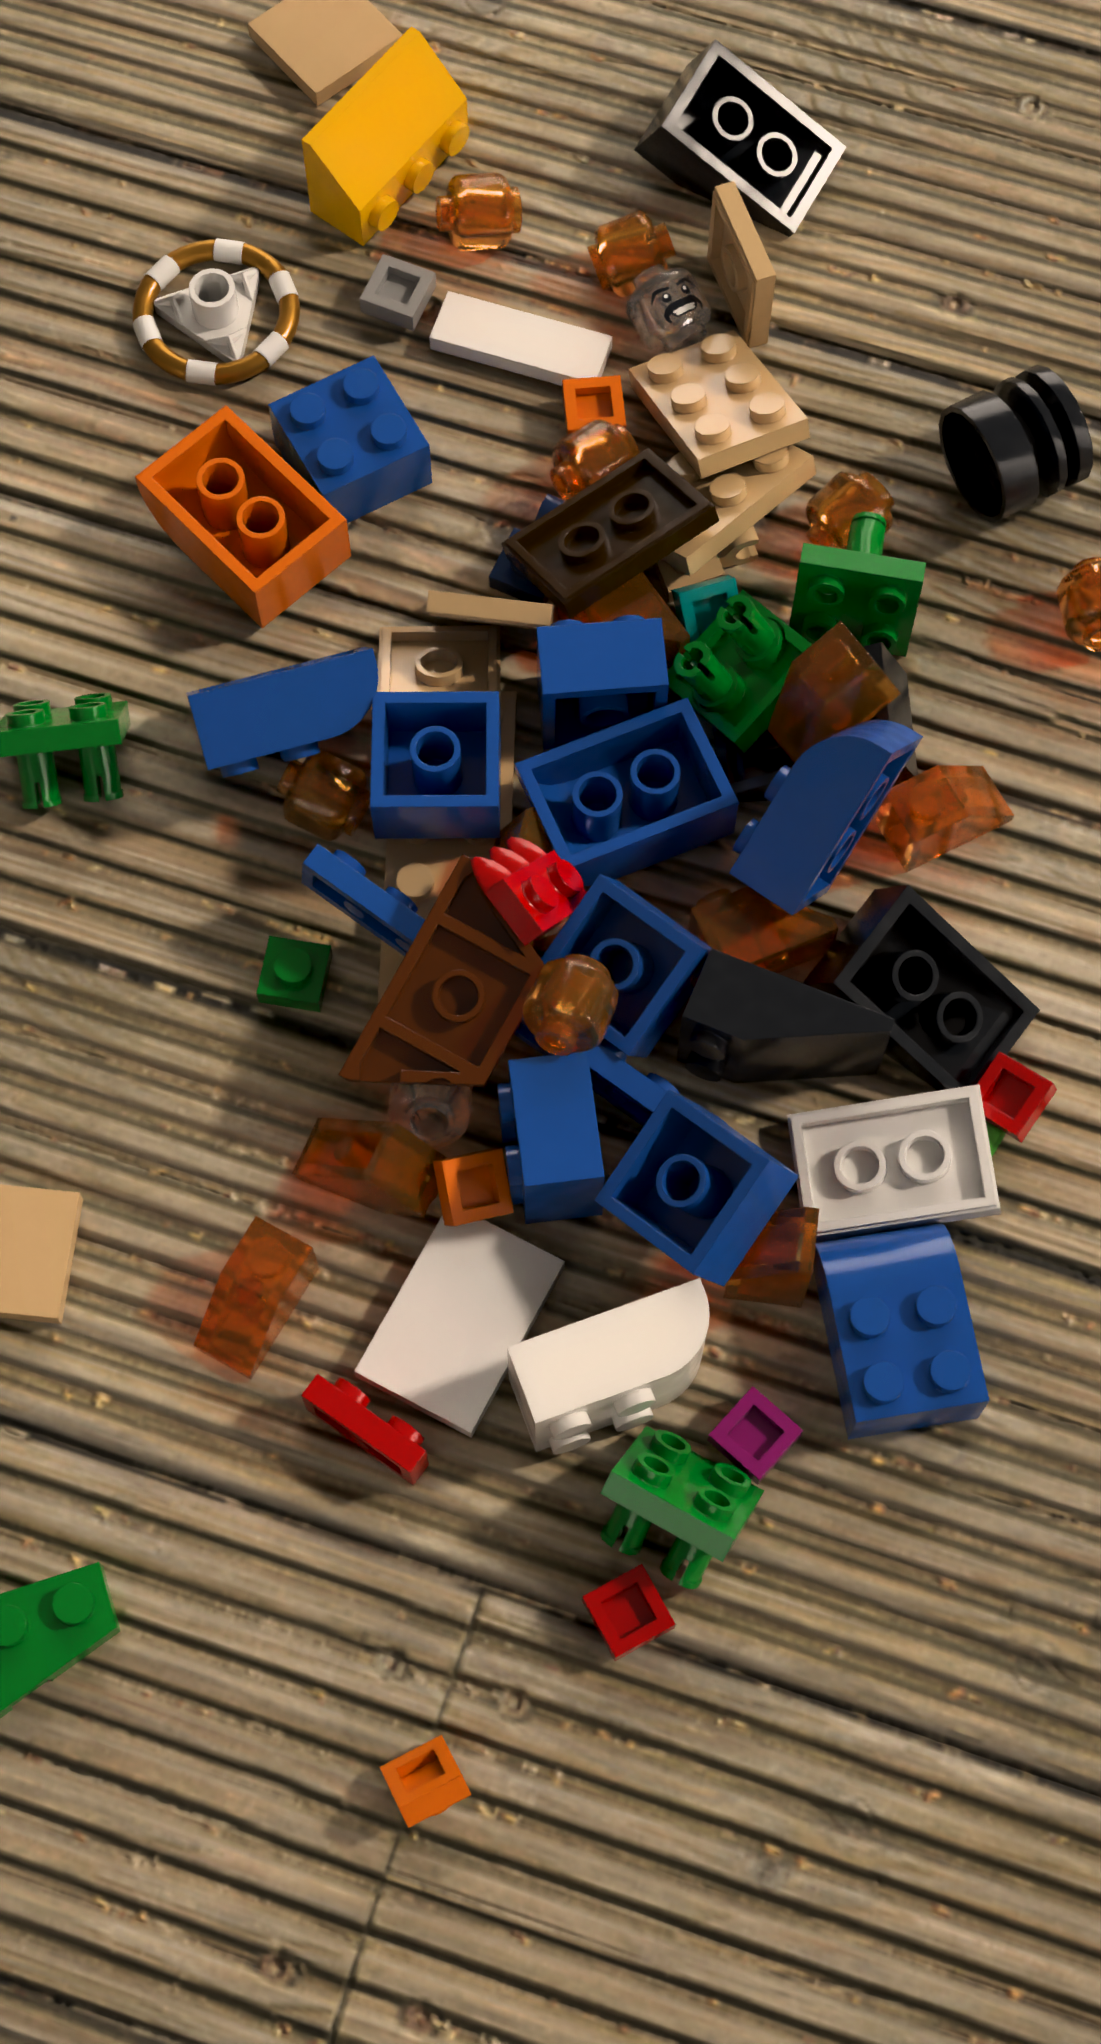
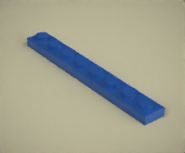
M317 844L302 863L301 883L405 956L425 921L424 918L416 913L418 911L416 904L398 889L387 887L384 891L367 879L364 867L349 854L341 850H335L332 854L320 844ZM534 998L514 1034L544 1056L587 1051L593 1091L642 1126L646 1124L669 1089L680 1094L663 1077L654 1073H648L645 1076L626 1063L627 1055L602 1036L596 1035L593 1039L574 1026L575 1019L572 1014L549 998H544L542 1001ZM533 1002L537 1003V1010L533 1009Z

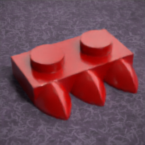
M510 837L506 841L508 849L494 846L488 850L490 859L475 856L470 861L479 886L522 944L526 946L569 919L587 892L584 890V882L577 869L568 861L561 859L555 850L546 853L542 848L530 841Z

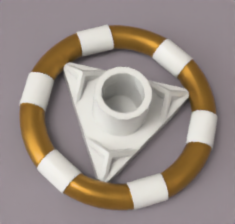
M219 238L189 243L164 255L144 274L134 297L132 326L141 349L154 364L168 374L189 383L212 386L231 384L251 378L270 368L289 349L299 323L300 297L289 272L278 260L264 250L242 241ZM207 261L244 264L250 267L232 274L215 268L201 270L193 276L189 283V288L157 298L159 293L180 271L192 265ZM261 274L268 280L279 305L278 320L273 332L251 354L244 357ZM154 307L157 315L225 363L186 359L172 351L163 342L153 318Z

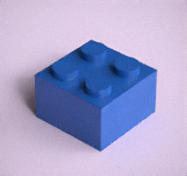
M374 355L268 404L274 442L283 458L347 519V523L432 483L430 445Z
M624 615L609 622L582 623L578 620L566 619L557 621L550 626L537 627V689L543 750L554 749L667 705L669 681L662 618L645 619L639 615Z
M499 691L376 692V695L372 697L370 811L375 839L500 838L501 716Z
M599 874L542 956L541 960L548 968L549 973L539 990L626 1055L647 1058L692 994L711 947L620 881Z
M580 1051L508 1060L509 1083L497 1084L502 1143L515 1142V1145L505 1146L506 1172L512 1204H523L525 1224L602 1215L603 1207L594 1201L604 1186L605 1175L588 1052Z
M669 1089L594 1201L693 1275L725 1286L799 1175L701 1105Z

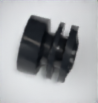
M1035 365L1024 370L1015 378L1009 377L997 384L994 393L982 390L950 405L941 412L939 435L947 467L968 505L984 520L992 523L998 522L1036 503L1038 494L1049 497L1063 490L1064 487L1068 488L1088 478L1093 467V445L1087 422L1076 398L1067 385L1048 367Z

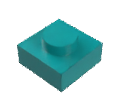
M725 575L671 590L683 647L692 641H696L716 619L720 607L726 608L728 606L726 601L730 597L738 595L735 577Z

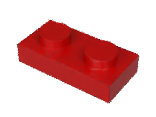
M317 1374L301 1396L307 1411L414 1486L428 1467L427 1451L420 1447L425 1438L415 1428L397 1416L392 1415L389 1421L385 1422L366 1408L371 1402L368 1396L347 1380L339 1377L332 1384Z

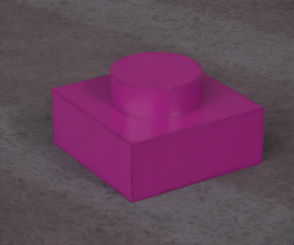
M752 1386L710 1432L707 1441L758 1485L802 1436L804 1430Z

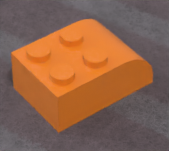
M227 405L135 476L143 500L167 535L262 629L351 557L347 519Z

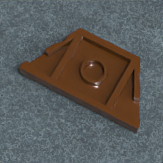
M462 854L339 1072L338 1075L349 1082L485 1087L549 973L548 968L530 943L526 946L522 944L485 895L473 873L470 861L472 858L465 854Z

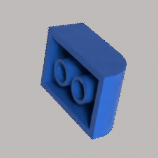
M361 647L187 692L188 702L207 769L211 770L220 767L223 778L259 769L257 757L279 752L281 759L287 762L320 753L318 741L333 738L347 732L366 715L372 705V697L376 695L378 668L373 648Z
M688 697L515 763L516 775L551 850H555L561 859L568 861L577 869L583 879L584 886H592L599 874L618 879L731 835L735 831L739 801Z
M887 720L865 721L816 743L797 759L792 768L784 765L775 775L765 792L764 797L771 801L760 822L754 818L750 820L734 843L732 850L738 853L739 857L729 874L791 915H794L827 893L923 736L897 722Z
M938 1223L811 1244L809 1251L848 1440L979 1418L990 1400L959 1261L953 1241L945 1225Z

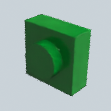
M269 936L256 993L258 1002L321 1012L333 956L331 945Z

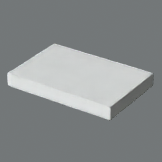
M979 1084L787 1115L795 1173L799 1175L796 1182L804 1238L807 1244L1001 1214Z
M442 1215L354 1370L355 1377L472 1438L508 1372L507 1347L525 1341L565 1268V1261L486 1220L458 1226H445Z

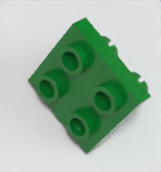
M873 512L856 513L851 520L846 549L803 543L789 626L810 643L817 645L831 644L856 649L882 642L891 655L906 657L923 586L926 563L882 556L887 525L885 518Z
M742 590L738 595H734L726 601L728 603L726 608L720 607L716 619L696 641H692L683 647L686 650L683 655L680 653L676 655L673 666L667 672L669 690L681 700L688 697L693 710L745 753L829 661L818 648L746 591Z
M94 693L75 697V705L51 709L50 700H30L13 704V712L5 714L0 721V757L16 756L23 809H38V804L41 803L39 784L44 808L57 806L62 803V797L59 794L54 751L78 749L85 802H100V797H102L100 776L103 779L106 801L119 799L124 796L123 789H121L115 745L122 744L131 725L127 701L112 702L111 693Z
M646 1426L611 1470L600 1492L603 1496L617 1503L607 1524L603 1526L600 1536L607 1545L613 1547L618 1536H621L627 1526L628 1532L618 1551L627 1555H637L642 1549L643 1541L652 1523L676 1536L666 1558L660 1564L661 1573L672 1581L686 1559L689 1561V1564L678 1585L687 1589H696L700 1586L702 1576L712 1557L721 1562L724 1561L753 1514L764 1490L751 1484L748 1475L737 1467L726 1463L715 1464L693 1452L690 1444L679 1435L666 1430L655 1431Z

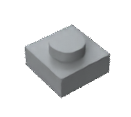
M382 254L360 297L361 312L414 331L436 288V272Z

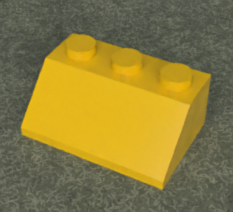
M412 26L301 139L310 211L362 246L377 231H384L392 224L399 208L413 193L418 194L427 187L434 171L448 156L457 155L469 137L470 129L468 126L466 96L421 32Z

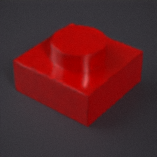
M1000 1051L977 1083L980 1085L985 1120L1021 1143L1057 1091L1053 1082Z
M643 1564L582 1596V1602L614 1661L671 1631L676 1625Z

